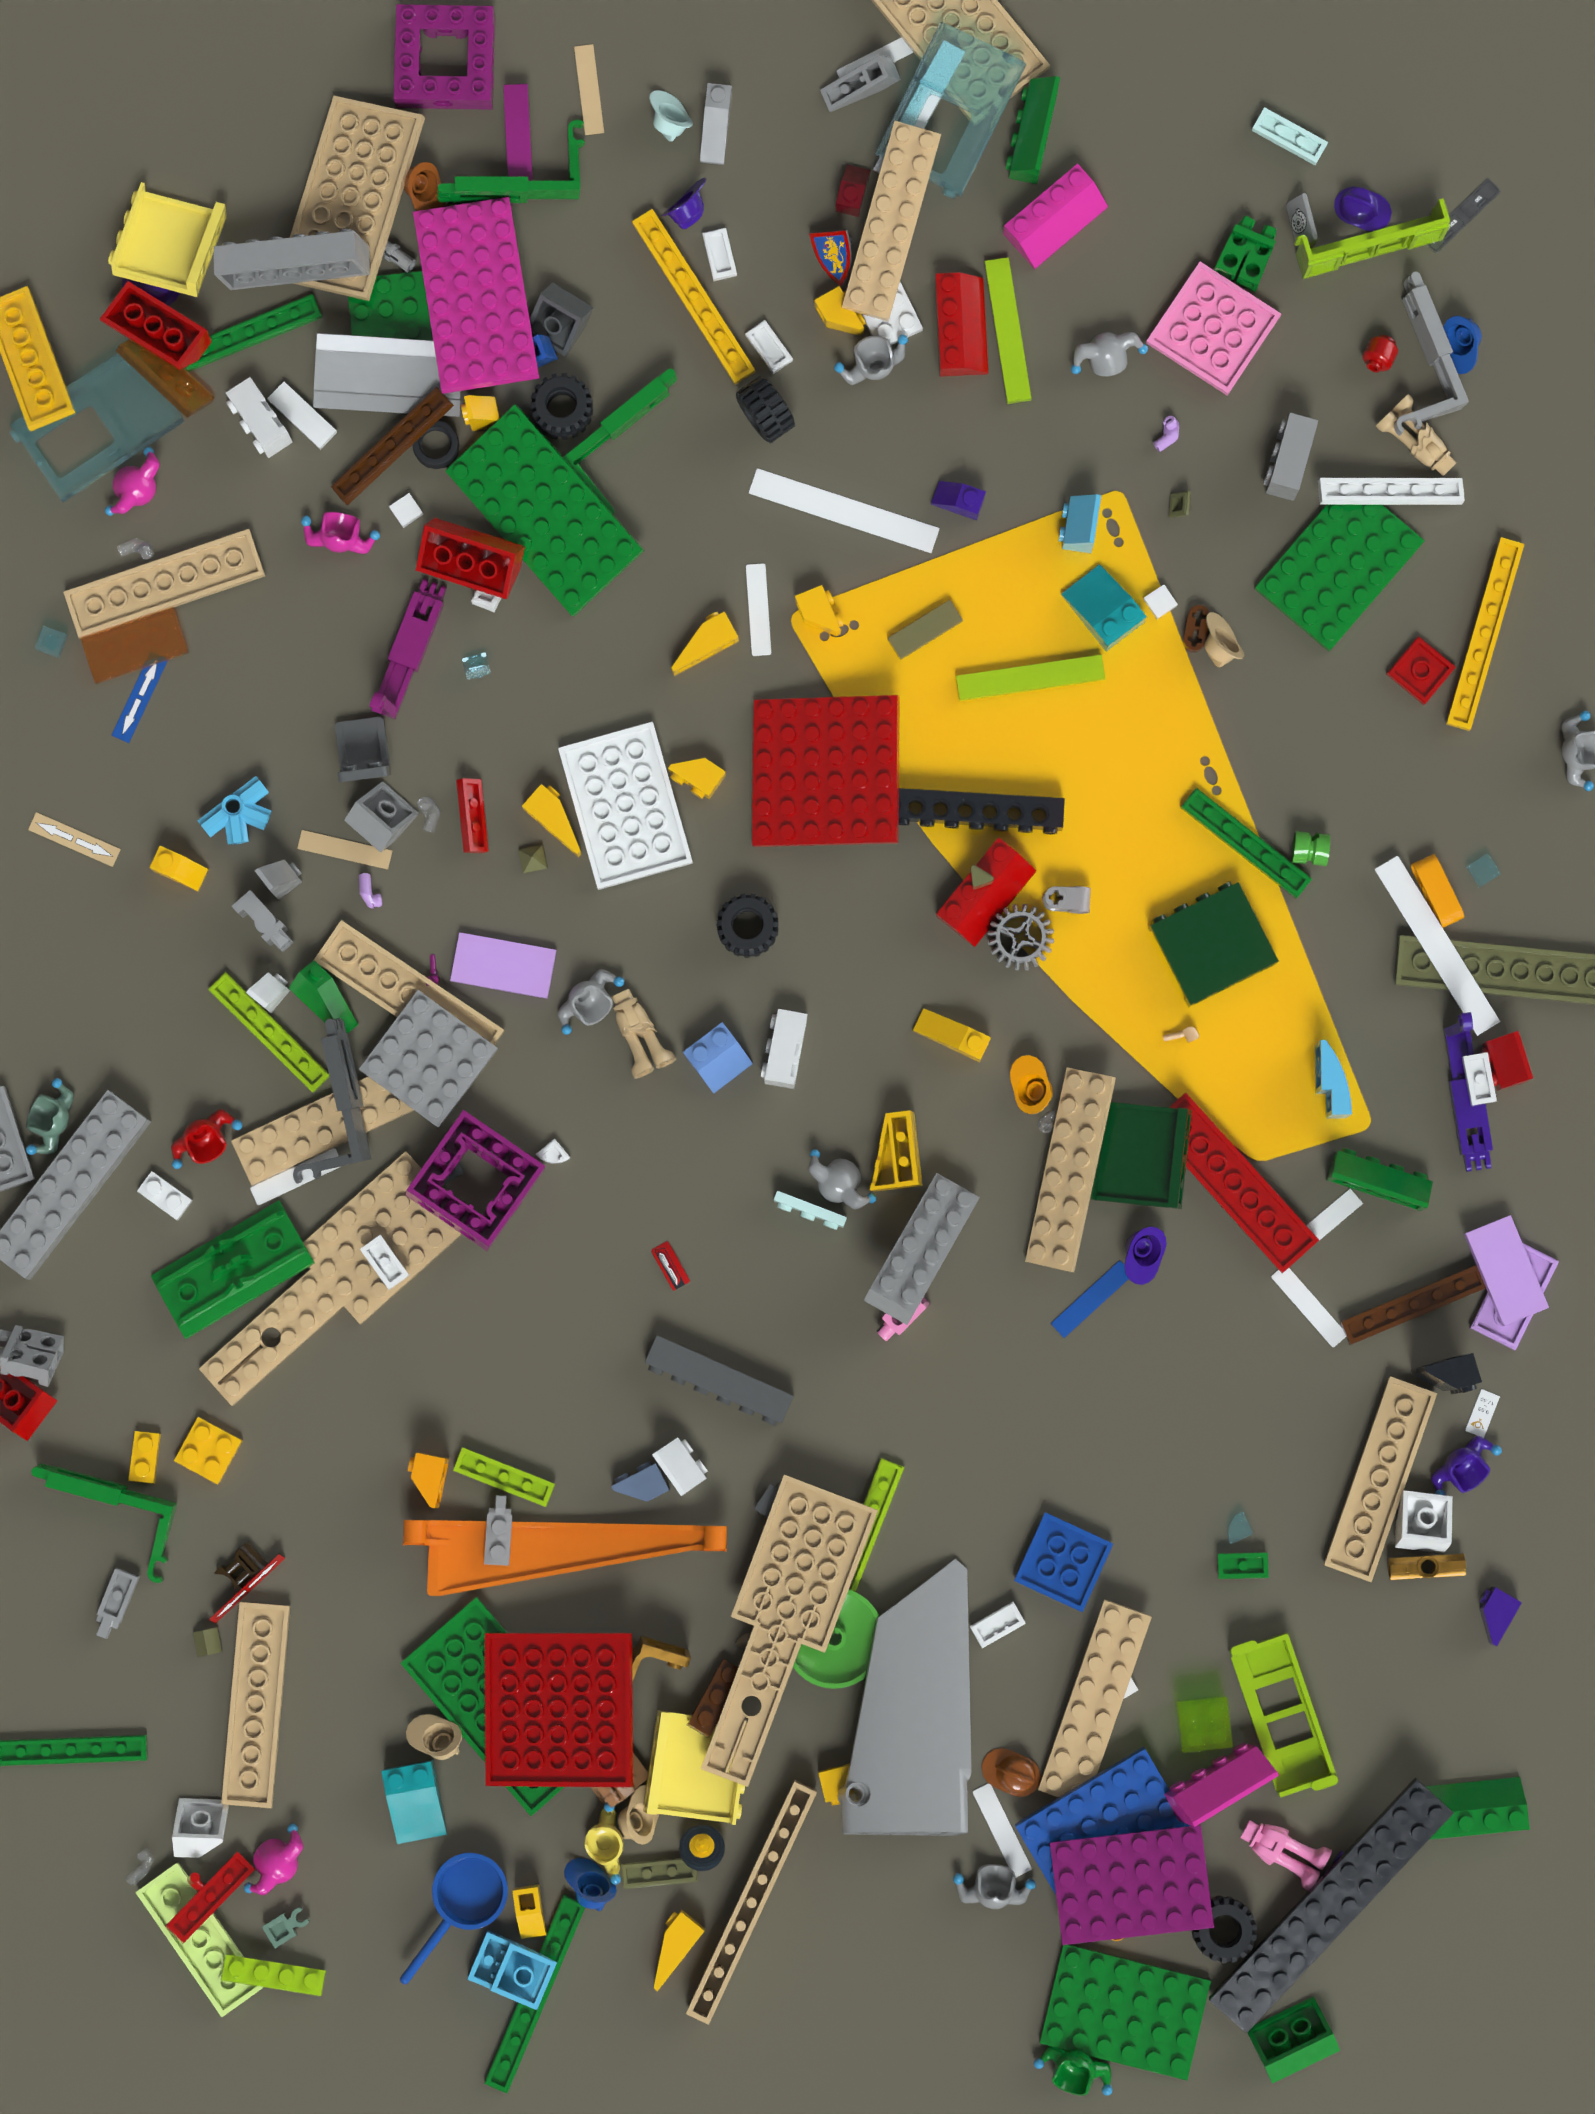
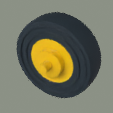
M693 1826L683 1834L680 1840V1856L684 1863L693 1870L707 1871L713 1869L724 1856L725 1844L723 1837L711 1826Z

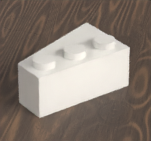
M251 377L226 392L229 398L226 404L233 414L239 413L243 419L239 422L246 434L250 432L253 434L256 440L252 443L260 454L265 452L267 457L270 458L293 443L287 430L282 426Z
M778 1009L777 1015L772 1014L770 1029H774L773 1038H768L765 1053H769L768 1063L763 1062L761 1077H764L765 1084L794 1089L807 1014Z

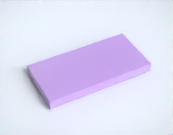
M459 932L450 981L548 999L557 950Z
M1511 1215L1464 1234L1502 1326L1549 1308Z
M1523 1243L1544 1293L1559 1261ZM1487 1292L1470 1328L1512 1350H1516L1533 1315L1502 1326Z

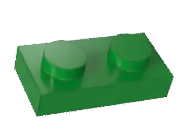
M1268 1553L1217 1554L1218 1579L1269 1578Z

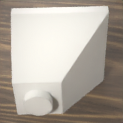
M179 1798L172 1834L174 1857L200 1858L221 1844L224 1838L229 1805L221 1804L222 1800Z

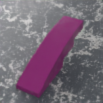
M528 84L503 85L508 177H528V181H533Z

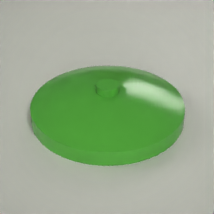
M849 1590L826 1652L824 1653L802 1644L793 1668L805 1680L824 1688L837 1689L849 1687L863 1680L867 1675L876 1620L879 1617L876 1609L863 1596Z

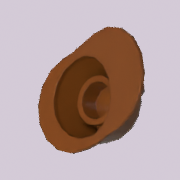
M422 162L415 167H410L405 179L404 191L411 198L415 210L422 211L445 207V202L437 200L438 185L441 184L437 168L429 162Z
M1004 1748L994 1749L986 1755L982 1763V1773L987 1783L1008 1794L1018 1797L1028 1796L1039 1786L1041 1776L1036 1763L1016 1752Z

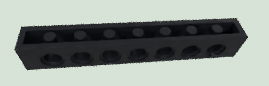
M899 788V825L908 826L910 822H920L922 827H934V823L944 824L945 828L957 829L959 825H969L971 830H983L984 826L993 827L994 831L1006 832L1008 828H1018V832L1033 833V829L1043 830V834L1055 835L1057 831H1062L1065 798ZM911 803H920L923 810L918 814L911 813L908 808ZM937 804L945 805L947 808L946 814L941 816L935 814L933 811L934 806ZM963 805L969 806L972 813L968 817H962L958 813V808ZM986 807L994 808L996 816L990 819L986 818L982 813L983 809ZM1012 808L1018 809L1021 817L1017 820H1012L1008 817L1007 811ZM1041 810L1045 813L1046 818L1040 822L1035 821L1032 818V812Z

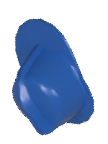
M1453 316L1446 321L1443 328L1453 350L1450 356L1458 374H1466L1474 368L1477 362L1478 346L1481 342L1482 334L1480 328L1472 319Z
M576 1858L566 1864L564 1869L565 1879L575 1891L576 1899L580 1905L588 1909H596L600 1912L604 1905L615 1897L617 1892L616 1885L610 1882V1878L595 1862L586 1858Z

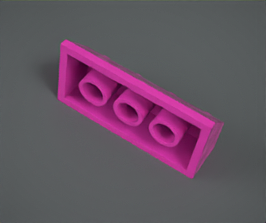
M1077 163L1005 224L1003 235L1035 270L1105 211L1108 205L1094 181Z
M1242 1743L1236 1746L1230 1755L1220 1756L1213 1760V1765L1206 1769L1201 1768L1191 1774L1192 1778L1187 1781H1179L1170 1787V1791L1164 1795L1177 1820L1195 1827L1278 1777L1279 1774L1257 1746Z

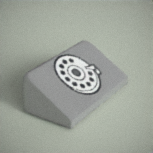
M1303 193L1286 204L1294 239L1296 240L1298 236L1306 235L1310 247H1313L1318 240L1307 194Z

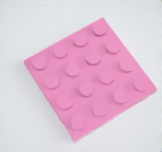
M1199 262L1147 339L1146 344L1228 396L1281 317V313L1204 263Z

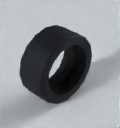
M439 420L412 445L418 461L427 468L441 469L452 464L458 456L460 448L454 429L446 422ZM431 431H441L450 440L449 451L441 458H430L422 450V439Z

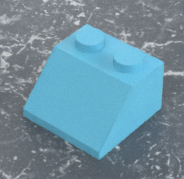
M1101 495L1070 496L1069 503H1064L1062 518L1067 519L1066 526L1060 528L1059 541L1063 542L1062 549L1084 553L1092 552Z

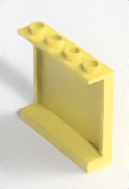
M141 182L138 191L133 192L131 210H127L125 213L123 231L119 230L117 234V247L111 251L109 256L112 274L197 297L213 256L214 246L217 245L226 220L225 204L216 202L214 208L210 209L146 192L145 183Z
M657 1710L643 1811L647 1814H665L727 1822L736 1825V1819H740L742 1804H739L740 1794L744 1793L745 1786L701 1769L716 1726L710 1737L707 1738L686 1726L692 1715Z

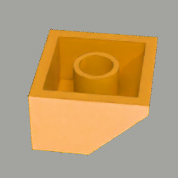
M416 1453L415 1457L410 1458L408 1472H412L411 1479L429 1507L439 1508L449 1459Z

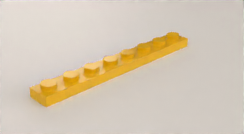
M651 209L633 220L634 228L734 385L756 373L753 365L654 210Z
M1502 537L1499 539L1447 718V725L1467 731L1471 730L1524 548L1523 543Z

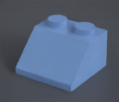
M723 1022L683 1052L686 1059L713 1094L753 1064Z

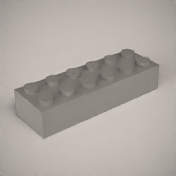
M341 229L337 233L320 231L310 236L295 234L292 238L284 239L281 237H270L266 241L249 239L245 243L239 244L224 242L221 246H214V275L230 290L370 275L369 246L352 229Z
M936 1173L869 1289L864 1301L908 1325L980 1197Z

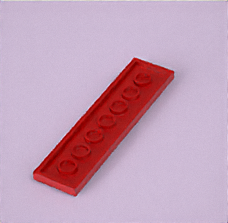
M1185 1092L1169 1108L1192 1110L1186 1168L1281 1273H1284L1313 1247L1319 1239Z

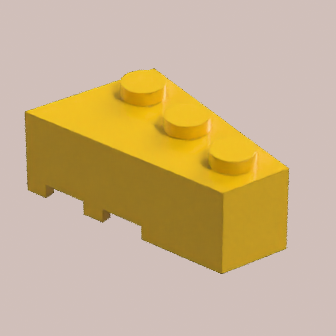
M909 1110L886 1113L870 1191L878 1192L923 1186L914 1112Z

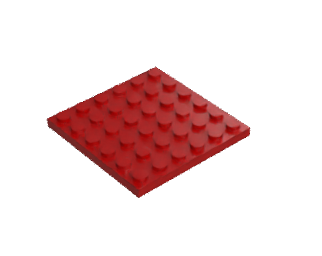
M898 695L754 700L752 846L898 843L900 697Z
M485 1633V1786L633 1787L632 1633Z

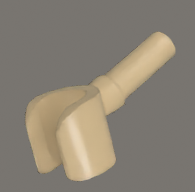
M1188 1027L1177 1033L1163 1035V1039L1168 1041L1185 1036L1187 1042L1190 1043L1198 1039L1199 1034L1194 1027Z

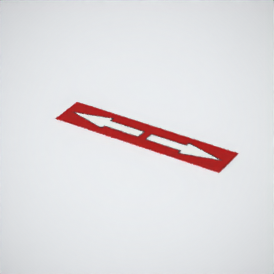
M278 1554L209 1620L216 1624L275 1569L285 1557Z

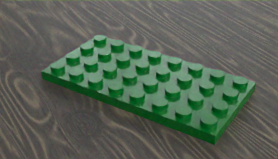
M516 404L445 471L505 540L525 546L522 560L572 617H575L645 551Z
M476 1597L400 1664L450 1722L459 1726L462 1731V1737L485 1762V1633L508 1632L479 1598ZM505 1786L530 1816L535 1814L564 1788Z

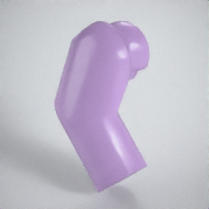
M1168 416L1164 419L1163 436L1153 442L1159 452L1178 440L1179 422L1174 416Z
M368 873L360 874L358 876L359 893L364 902L371 909L381 907V895H373L371 875Z

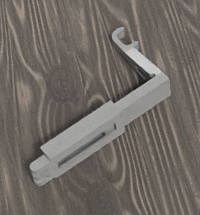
M1416 271L1403 283L1407 295L1402 301L1429 366H1434L1447 400L1399 417L1394 423V430L1399 436L1404 431L1401 425L1403 422L1412 421L1414 428L1418 430L1422 426V421L1461 410L1469 403L1450 356L1453 350L1427 286L1424 285L1420 273Z

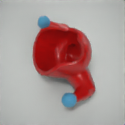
M222 1109L217 1110L208 1119H198L191 1122L185 1128L183 1135L171 1145L174 1159L172 1166L175 1169L183 1166L181 1155L185 1151H187L193 1162L197 1164H204L217 1159L223 1154L227 1146L221 1132L222 1126L224 1124H231L233 1129L240 1130L243 1125L242 1122L236 1120Z

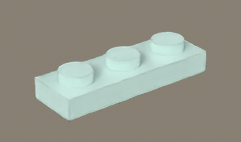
M1265 107L1252 128L1253 132L1313 165L1317 164L1328 144L1327 141Z
M780 1191L776 1192L774 1202L778 1203L777 1208L787 1212H791L792 1209L801 1212V1217L814 1221L815 1217L824 1220V1226L837 1230L838 1226L843 1228L847 1219L845 1216Z

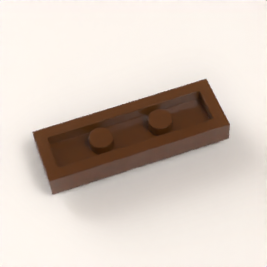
M725 1659L721 1661L686 1726L707 1738L710 1737L719 1721L739 1667Z

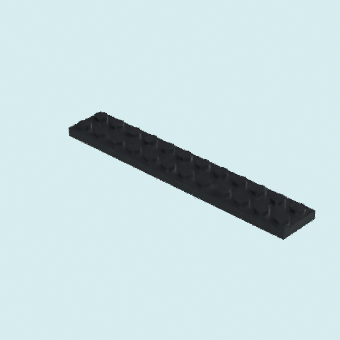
M1414 1778L1208 1997L1209 2000L1247 2033L1454 1814L1453 1811L1417 1778Z

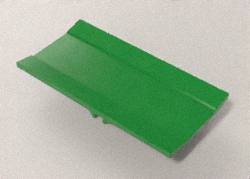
M278 1200L151 1275V1278L185 1339H188L315 1264L288 1217L281 1201Z

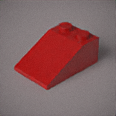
M0 1370V1423L28 1441L54 1407L57 1400L27 1377H17L11 1374L4 1375L1 1374Z

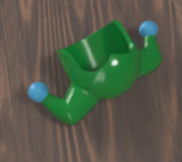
M1050 2046L1040 2058L1035 2059L1033 2062L1035 2068L1041 2069L1045 2062L1052 2060L1056 2065L1052 2076V2083L1067 2093L1085 2096L1089 2093L1094 2079L1101 2077L1104 2083L1102 2093L1106 2096L1112 2093L1110 2065L1106 2062L1092 2061L1084 2052H1068L1058 2047Z

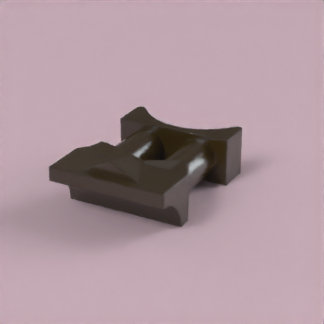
M247 1542L236 1551V1556L226 1567L222 1565L214 1573L227 1576L233 1583L234 1595H236L244 1587L243 1584L251 1576L258 1574L268 1563ZM242 1566L244 1570L235 1578L233 1573Z

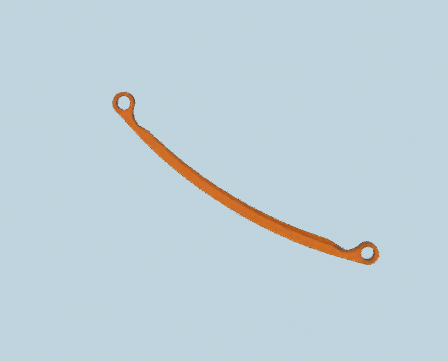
M403 1521V1545L429 1546L427 1593L430 1596L448 1595L686 1551L727 1552V1526L512 1522L509 1566L484 1564L486 1521Z

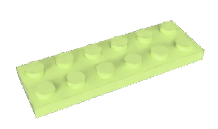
M177 1862L135 1893L220 2016L223 2017L263 1987L221 1981L225 1955L244 1956L214 1913L184 1944L165 1927L197 1893L187 1882L188 1875L179 1862Z

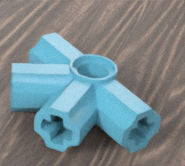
M255 776L233 794L225 797L220 804L197 821L210 838L225 827L228 845L249 842L247 824L263 831L267 826L272 811L255 803L269 792L257 776ZM232 800L240 803V809L236 813H230L226 808L227 804Z

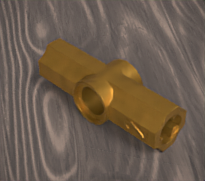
M1462 1553L1388 1558L1389 1579L1465 1576V1556ZM1428 1559L1432 1562L1433 1569L1430 1573L1425 1574L1421 1570V1564L1424 1560Z

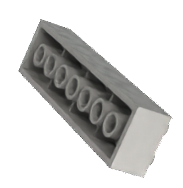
M107 1090L1 1228L0 1260L25 1279L31 1280L147 1129L151 1121L113 1092Z

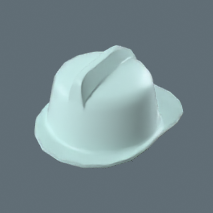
M660 90L650 93L649 99L655 110L653 125L668 141H673L686 128L693 126L692 119L688 116L685 108L677 98Z

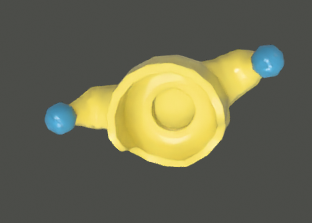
M606 1802L604 1809L601 1811L598 1825L593 1826L585 1836L584 1846L586 1852L593 1860L604 1865L607 1873L611 1876L610 1882L613 1885H617L621 1882V1877L619 1876V1857L623 1851L624 1840L622 1834L616 1828L617 1813L614 1809L615 1806L611 1808Z

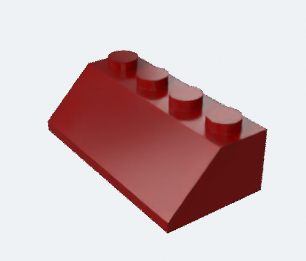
M960 272L935 274L940 377L988 374L984 279Z
M127 281L100 317L101 322L178 370L198 361L212 342L207 329Z
M434 517L424 525L415 571L507 599L521 569L525 546Z
M999 837L976 864V866L993 876L994 881L992 884L973 890L970 872L936 914L938 919L974 948L992 927L990 923L997 921L996 914L1002 915L1003 909L1010 905L1036 873V870L1017 851Z

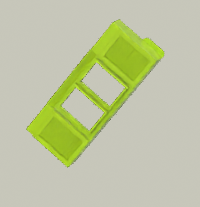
M1444 198L1438 200L1430 216L1310 249L1307 236H1298L1294 244L1295 246L1299 245L1296 257L1303 279L1338 270L1340 266L1404 248L1410 250L1443 240L1450 227V218Z
M1282 1633L1258 1642L1251 1640L1232 1647L1229 1655L1262 1753L1279 1774L1278 1777L1272 1780L1277 1796L1281 1798L1310 1787L1318 1791L1336 1785L1338 1778L1288 1633ZM1293 1677L1301 1704L1264 1716L1255 1690ZM1304 1711L1313 1737L1275 1750L1267 1723Z

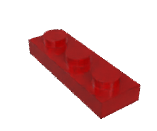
M458 779L456 783L463 852H489L481 779Z

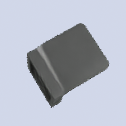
M382 717L343 721L335 724L340 761L339 782L391 775L385 724Z

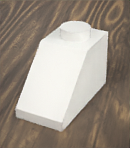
M268 972L250 987L246 993L272 1013L290 990L285 987L288 982L277 973L273 977Z

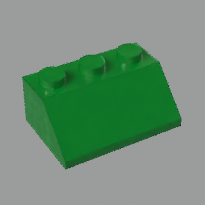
M1314 1996L1255 2024L1247 2032L1272 2084L1340 2051L1336 2038Z

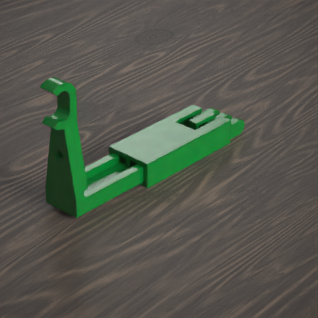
M573 120L568 125L569 181H528V177L455 176L454 183H441L438 185L437 200L440 202L473 203L509 197L510 203H527V199H579L580 168L578 148L583 147L585 141L574 139L573 129H581L584 126V122Z
M671 368L667 369L659 377H656L600 422L602 426L563 457L614 516V508L579 466V463L610 438L614 441L670 396L668 388L677 381L676 373Z
M43 1463L38 1464L31 1470V1474L34 1477L46 1480L45 1487L115 1506L122 1503L162 1514L163 1518L159 1519L147 1576L155 1583H160L164 1580L162 1576L154 1574V1569L157 1561L165 1563L169 1560L163 1554L177 1503L127 1490V1485Z

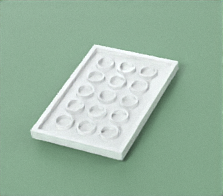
M653 722L558 748L598 890L693 864Z

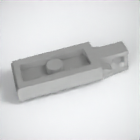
M496 1495L495 1508H489L484 1564L509 1566L512 1515L511 1509H505V1495Z
M115 1568L96 1614L98 1615L96 1621L101 1623L96 1634L97 1636L108 1639L112 1627L118 1629L139 1581V1576Z

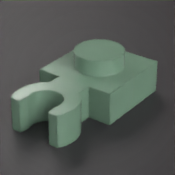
M302 1907L296 1908L290 1918H287L286 1914L283 1913L262 1926L274 1948L296 1936L295 1927H304L310 1922L309 1918L304 1921L297 1919V1914L303 1910Z

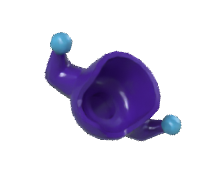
M1475 1436L1468 1442L1465 1448H1458L1448 1455L1445 1464L1438 1468L1431 1476L1436 1490L1435 1494L1445 1495V1491L1442 1490V1483L1445 1481H1450L1462 1493L1477 1487L1490 1473V1467L1481 1456L1482 1449L1490 1450L1492 1454L1498 1456L1501 1454L1502 1448L1499 1445H1493L1481 1436Z

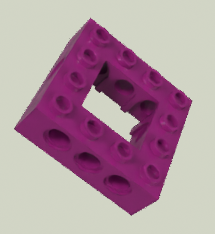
M396 4L394 102L396 108L493 110L495 12L493 6ZM420 29H423L424 34L429 38L456 36V39H462L468 36L467 76H421L420 52H422Z
M463 1110L407 1188L405 1195L488 1251L544 1172L545 1165ZM468 1149L508 1176L493 1201L489 1202L483 1215L475 1211L474 1206L471 1204L468 1206L456 1198L451 1190L446 1191L442 1188Z

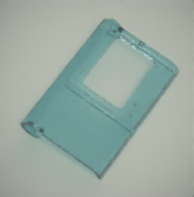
M940 22L875 155L884 159L894 121L915 126L929 96L935 95L970 112L972 118L945 172L940 174L931 170L928 181L940 186L943 189L942 194L949 198L961 197L1027 64L1011 54L955 27Z
M130 344L66 387L75 409V414L31 432L27 427L24 416L10 424L12 429L9 433L16 443L20 441L23 443L56 494L64 503L185 421L133 344ZM92 407L114 438V443L66 476L59 478L37 448L36 442L85 408Z

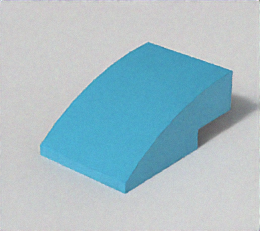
M1320 1040L1315 1044L1316 1094H1326V1119H1346L1352 1115L1351 1098L1346 1076L1340 1061L1328 1042Z
M487 1930L467 1980L537 2010L557 1962L511 1939Z

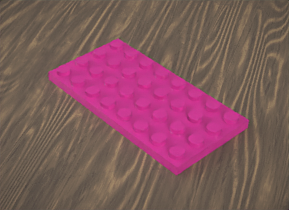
M509 197L413 212L442 394L539 379Z

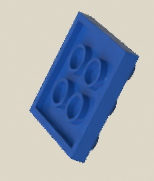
M1044 1512L1014 1581L1083 1612L1113 1543Z

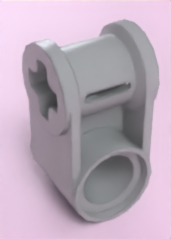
M1081 886L1051 887L1043 895V905L1050 911L1076 914L1090 913L1091 888ZM1053 893H1056V897L1061 899L1056 905L1053 904V900L1049 899Z

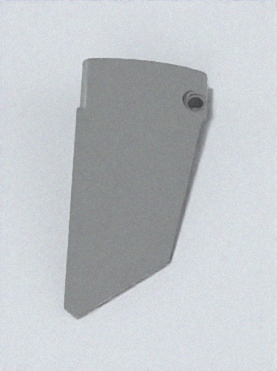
M956 1559L952 1560L876 1620L846 1783L839 1789L837 1795L838 1801L842 1805L841 1834L956 1836L968 1833L967 1781L971 1776L967 1568ZM850 1789L856 1793L855 1801L849 1798Z

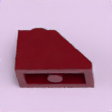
M847 164L836 200V212L855 217L860 216L871 170Z

